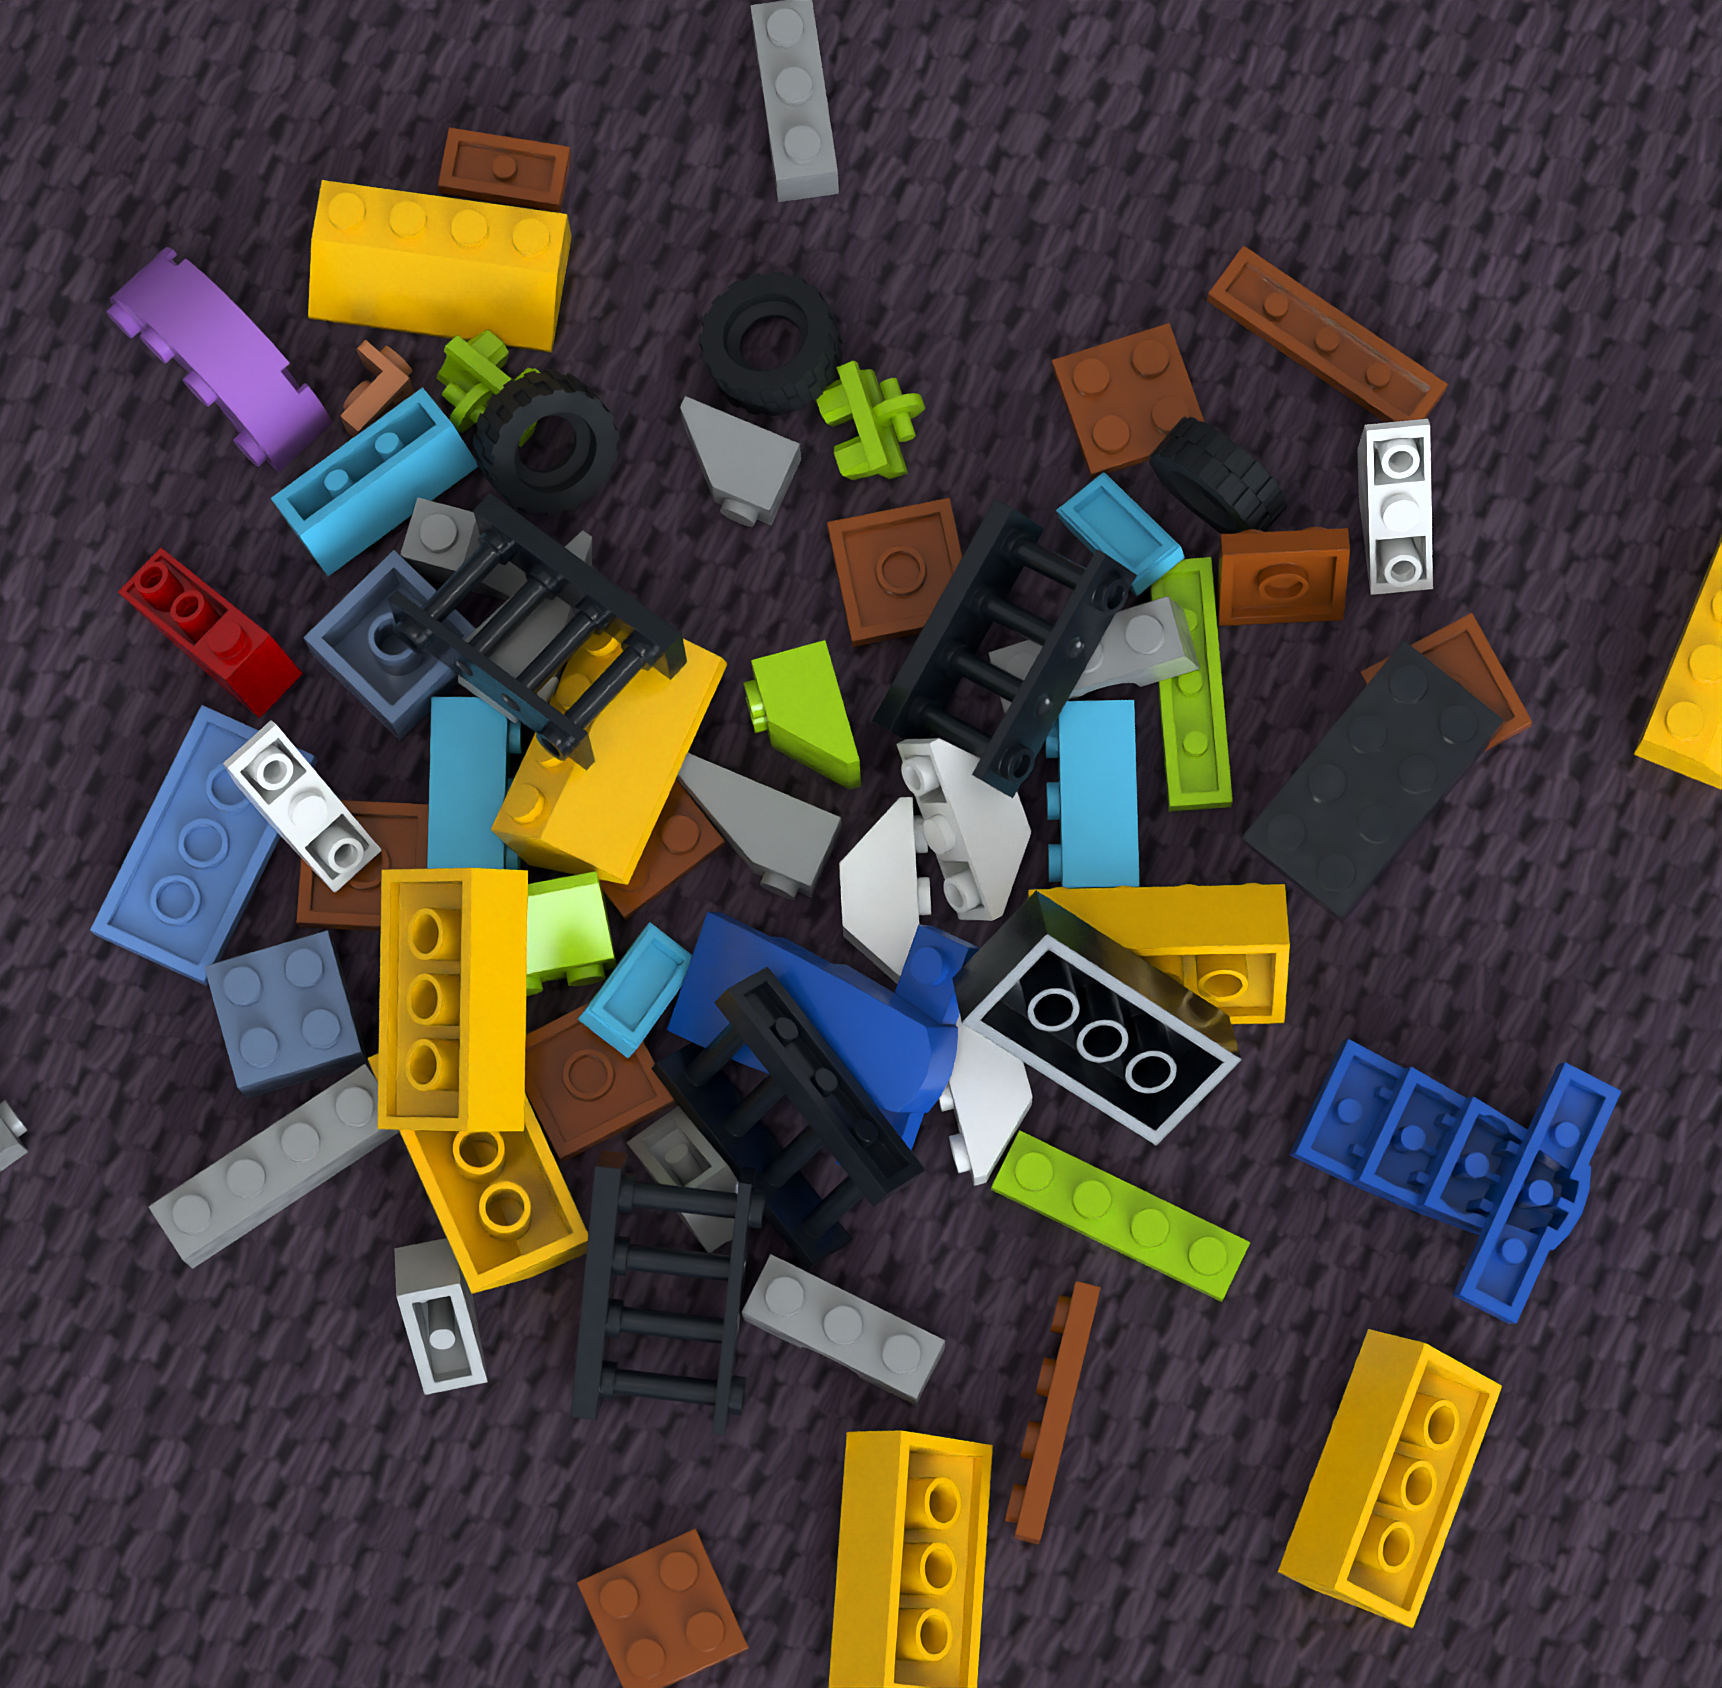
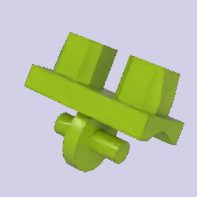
M489 330L483 331L468 342L457 335L444 349L447 356L438 372L437 379L446 386L442 396L456 407L449 420L459 433L466 431L476 423L479 414H483L488 406L486 402L493 394L497 395L504 388L503 385L512 380L500 370L507 362L509 351L505 343ZM527 368L515 380L524 377V374L528 372H541H539L536 368ZM537 421L523 433L518 446L522 447L531 437Z
M854 360L837 367L840 379L826 386L822 390L823 394L816 401L826 424L835 427L852 419L855 421L859 436L834 446V455L840 473L851 480L870 477L876 474L893 479L908 474L898 442L909 441L916 437L911 419L925 410L922 396L917 393L902 395L897 378H890L878 384L875 372L871 369L860 370L858 363Z

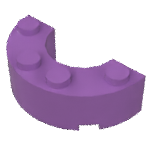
M165 247L110 297L112 306L106 313L129 338L132 339L140 332L142 341L163 363L166 364L171 358L175 359L189 373L182 380L191 392L207 407L215 401L240 433L233 441L243 454L257 467L267 461L279 473L333 423L332 419L306 383L299 387L286 368L290 364L288 360L252 320L214 282L186 258L177 265L172 260L177 256L176 252L169 247Z

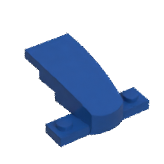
M707 911L667 1030L706 1048L730 1023L714 1002L731 986L768 967L906 1145L912 1150L924 1113H928L941 1097L954 1067L958 1042V1027L956 1023L960 1012L952 978L980 948L934 926L918 924L894 993L848 965L832 964L786 938L770 937L724 913ZM747 1044L731 1058L734 1061L769 1074Z
M1347 1039L1341 1042L1289 1155L1375 1196L1480 1235L1452 1296L1508 1324H1516L1549 1251L1554 1250L1570 1234L1583 1213L1590 1189L1591 1166L1589 1162L1622 1091L1566 1062L1560 1063L1553 1073L1527 1130L1476 1097L1466 1098L1413 1067L1403 1068Z

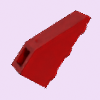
M162 548L118 591L125 600L224 690L259 719L303 674L270 634Z

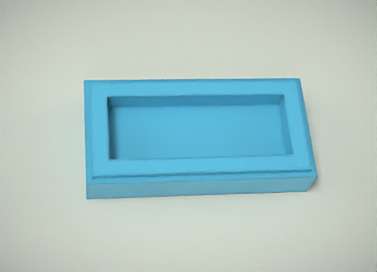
M1105 472L1056 510L1059 519L1093 554H1095L1096 550H1099L1137 575L1130 587V590L1136 596L1185 558L1181 546Z
M649 922L577 1020L625 1057L629 1058L681 988L692 954Z

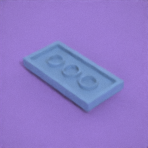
M201 705L90 929L94 935L208 986L209 982L204 966L220 962L281 837L237 787L223 764L259 730ZM296 747L314 769L318 762L316 757Z

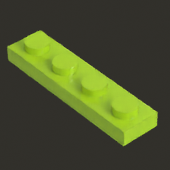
M1211 557L1183 559L1149 586L1150 602L1169 596L1184 609L1200 669L1157 682L1168 812L1231 807L1233 803Z
M1020 1130L991 1187L992 1191L1220 1302L1223 1301L1251 1243Z

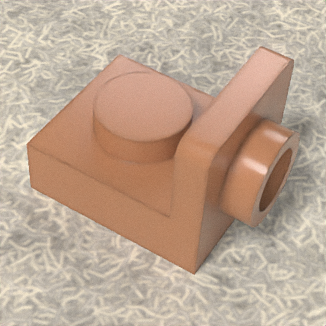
M367 340L362 342L357 348V352L362 364L377 378L372 383L368 380L360 383L345 400L343 405L345 411L340 415L347 433L353 438L415 393L411 380L408 377L413 371L406 361L388 346H385L379 352Z

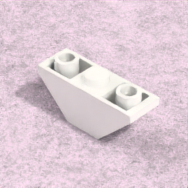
M1419 419L1367 424L1364 426L1358 446V486L1370 594L1433 589L1429 420Z
M272 720L223 763L237 787L276 832L334 893L382 851Z
M940 738L906 739L897 743L896 745L903 761L901 767L902 776L907 787L914 793L924 820L923 834L925 840L936 853L945 879L944 893L947 901L957 912L959 920L993 921L1001 917L1031 835V829L1018 793L1016 792L1015 796L1011 798L974 777L972 773L980 758Z
M900 797L839 863L843 936L897 984L919 924V915H931L929 877H917L916 853H928V844L923 834L924 820L922 815H913V797Z
M959 1014L956 1023L958 1027V1042L952 1075L938 1101L942 1112L953 1109L960 1133L949 1136V1141L957 1171L962 1173L970 1170L973 1184L976 1186L988 1181L1029 1111L1033 1096L1023 1061L963 1024Z

